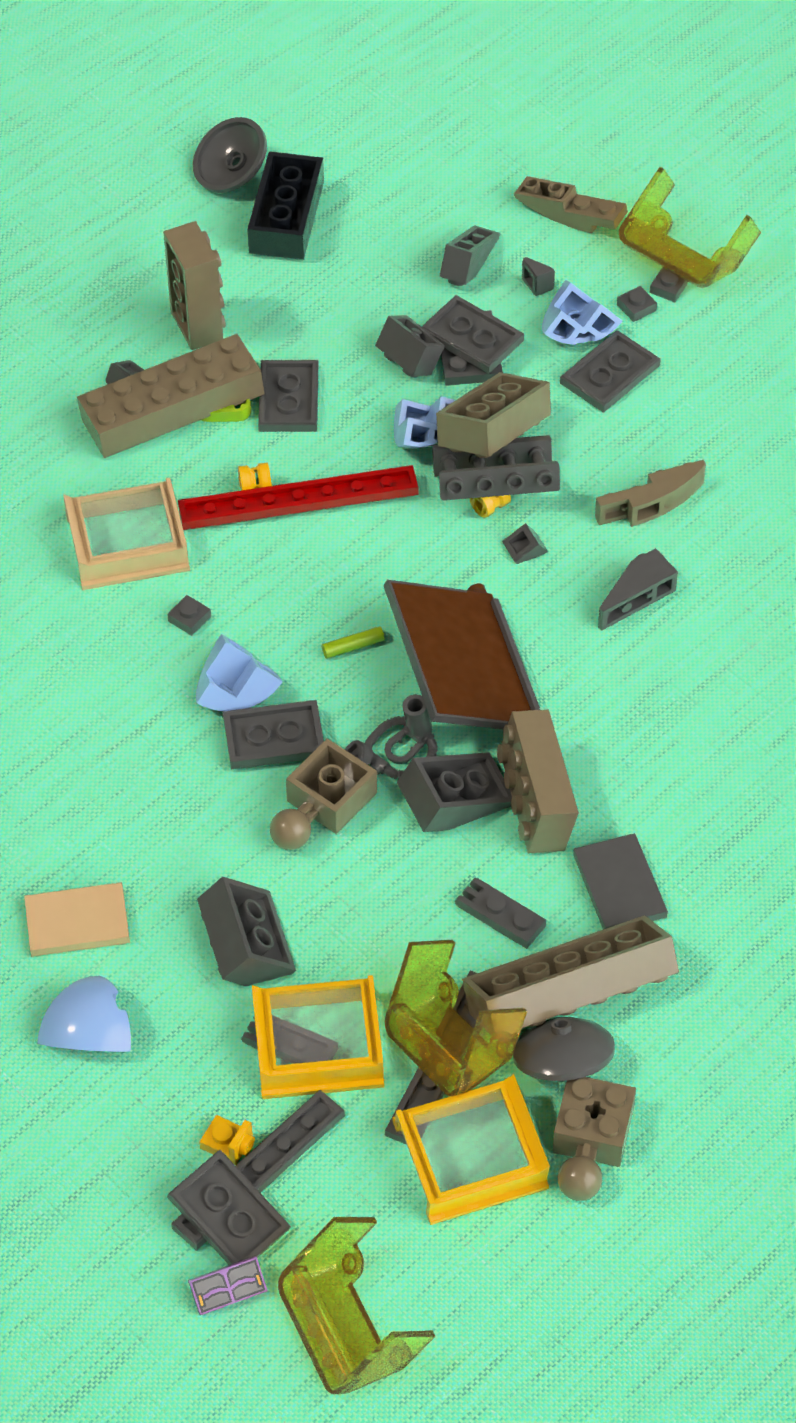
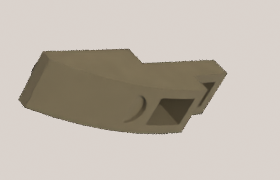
M527 176L514 193L516 199L535 212L560 224L588 233H593L597 226L616 229L628 213L626 203L579 195L576 192L575 185Z
M704 459L650 473L645 485L634 486L630 489L596 497L595 518L598 524L603 525L627 518L631 527L658 518L688 500L704 484L706 468Z

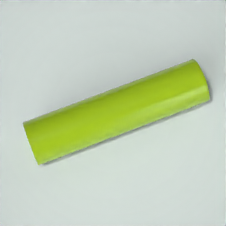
M378 626L324 643L321 647L327 659L385 640L382 628Z

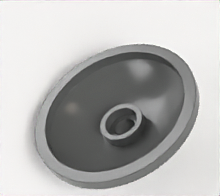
M244 117L230 118L214 126L202 138L194 154L193 172L197 181L205 189L215 193L230 192L248 183L259 171L266 156L267 139L264 131L256 122Z
M557 1017L546 1020L545 1023L539 1026H531L524 1031L515 1041L512 1053L515 1065L523 1073L542 1080L568 1081L592 1075L607 1066L614 1057L615 1044L609 1031L593 1021L575 1017Z

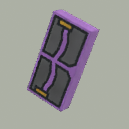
M256 1256L188 1280L200 1316L268 1291Z

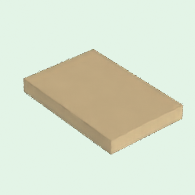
M122 882L24 896L31 957L130 943Z

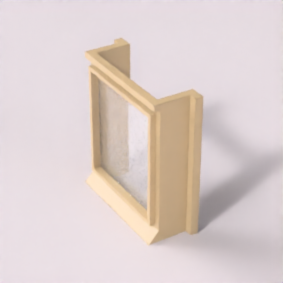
M166 478L165 482L75 498L63 494L67 522L70 525L78 561L82 590L190 571L187 543L170 478Z

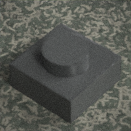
M662 267L650 285V293L676 302L687 286L688 276Z
M641 286L617 297V306L633 322L655 312L657 309V302Z
M186 595L167 614L168 622L192 636L211 617V609Z

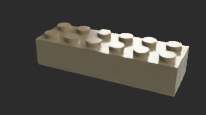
M235 334L79 395L77 400L82 421L101 454L106 458L209 417L213 411L230 405L237 406L246 402V399L250 398L252 400L264 395V387L259 366L238 334Z
M644 915L462 978L470 1015L495 1038L510 1036L515 1030L526 1026H539L545 1023L546 1019L558 1015H570L577 1008L589 1004H601L607 998L620 993H632L642 985L663 982L668 979V976L679 973L672 936Z

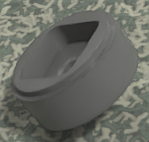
M355 740L345 748L346 751L367 765L370 764L372 749L368 744Z

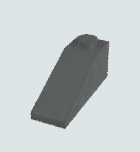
M474 225L446 244L439 277L448 279L450 284L457 286L469 283L478 274L497 243L500 233Z
M656 548L646 554L638 555L630 562L600 606L598 628L601 631L676 591L678 571Z

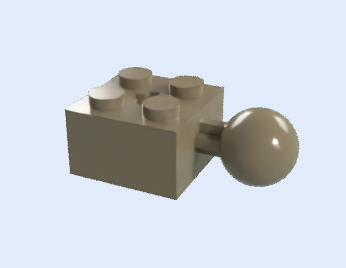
M327 738L286 778L287 801L298 809H285L273 817L270 824V835L274 843L285 850H296L302 847L310 838V823L313 820H316L337 834L377 794V771Z
M589 1077L568 1080L566 1082L554 1130L552 1153L571 1157L562 1164L558 1172V1185L562 1193L568 1198L575 1201H586L599 1192L602 1185V1172L596 1162L616 1167L621 1166L634 1111L636 1087Z

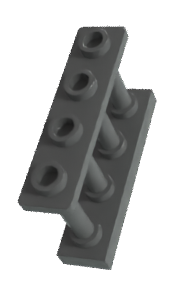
M550 435L516 438L487 458H479L475 454L468 452H452L449 448L440 447L438 444L432 445L434 477L439 476L440 498L443 501L560 490V467L557 461H552Z

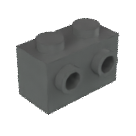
M407 315L388 316L375 344L377 348L384 352L385 358L396 362L403 368L402 371L405 374L414 378L432 375L445 347L444 344Z

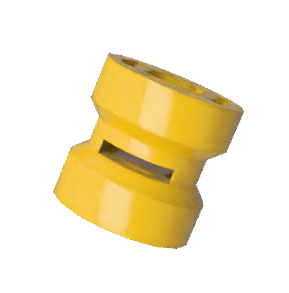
M268 462L259 463L256 467L252 468L247 465L238 467L241 490L272 486ZM255 473L257 476L258 485H256Z
M511 496L469 498L475 512L479 516L486 518L494 513L495 508H502L509 504Z

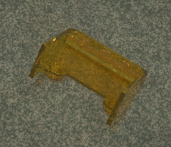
M659 167L620 226V240L629 249L696 287H708L734 273L761 234L753 219L746 215L728 244L716 250L711 259H708L667 235L673 221L671 215L661 206L675 184L665 169Z
M453 940L409 942L386 1012V1032L447 1096L466 1093L510 1061L527 1010L525 1008L480 1011L473 1029L454 1010L459 989L454 979L447 973V969L456 943Z
M333 1217L282 1271L278 1281L279 1294L325 1389L334 1395L351 1393L403 1370L436 1337L433 1330L393 1331L380 1340L353 1286L362 1275L364 1269L363 1255L357 1244L377 1224L375 1217Z

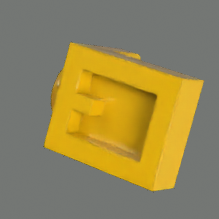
M216 1115L199 1141L200 1149L213 1155L221 1150L234 1165H237L242 1155L247 1156L254 1145L255 1137L252 1132V1123L244 1120L240 1126Z

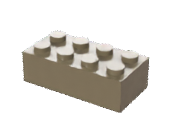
M196 221L163 231L170 310L173 318L191 350L222 340L223 328L226 327V322L221 312V308L224 307V300L220 293L223 282L218 271V267H221L219 253L217 250L211 249L207 232L201 231Z
M499 372L436 413L438 446L449 448L452 452L473 453L479 458L492 456L493 453L507 446L511 441L523 435L527 430L538 425L542 420L551 415L550 382Z
M549 709L512 711L508 725H505L503 729L504 737L502 744H499L497 747V757L499 763L504 765L505 787L510 789L512 794V812L518 816L519 838L521 841H525L528 853L565 851L579 812Z

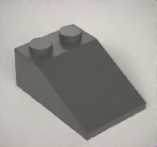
M490 752L413 758L397 781L423 832L451 830L511 807V791L505 787L504 777Z

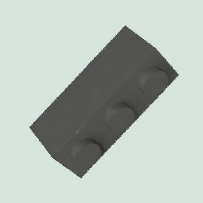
M221 877L197 898L222 980L249 986L291 975L296 971L269 890Z

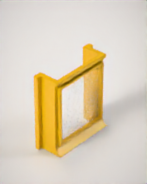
M369 975L366 979L260 988L252 985L262 1099L313 1095L319 1090L324 1093L385 1088L373 975Z
M514 1074L504 1081L407 1110H397L395 1116L392 1117L396 1132L402 1131L427 1198L426 1215L430 1225L549 1189L547 1178L550 1165Z

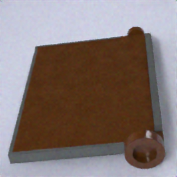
M387 579L383 586L431 722L503 730L504 726L508 725L512 711L541 710L499 599L493 598L492 594L487 593L483 584H473L468 590Z

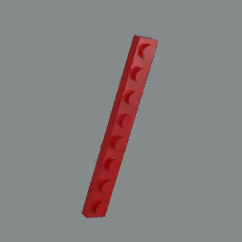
M409 465L178 500V509L183 530L415 496L419 495V487L414 467Z

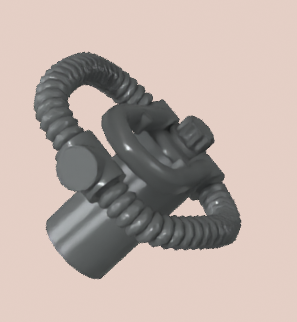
M417 694L410 695L403 701L404 716L387 719V721L378 725L365 741L372 749L375 742L387 729L395 725H403L404 728L385 744V754L391 762L396 764L407 763L425 744L428 745L426 757L436 756L438 751L423 697ZM406 735L417 742L414 746L410 747V751L404 756H395L391 752L393 745L397 742L402 743V738ZM372 750L370 767L377 771V775L381 773L394 779L398 778L399 780L403 770L393 769L388 762L379 755H376Z

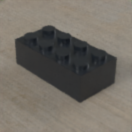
M269 151L247 229L249 253L304 260L324 184L323 157Z

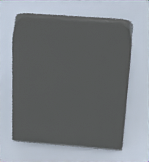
M528 257L523 258L522 280L532 293L538 296L553 290L555 280L554 269Z
M131 360L111 363L106 376V383L110 384L144 369Z
M526 523L502 541L516 564L539 557L548 552L537 533Z

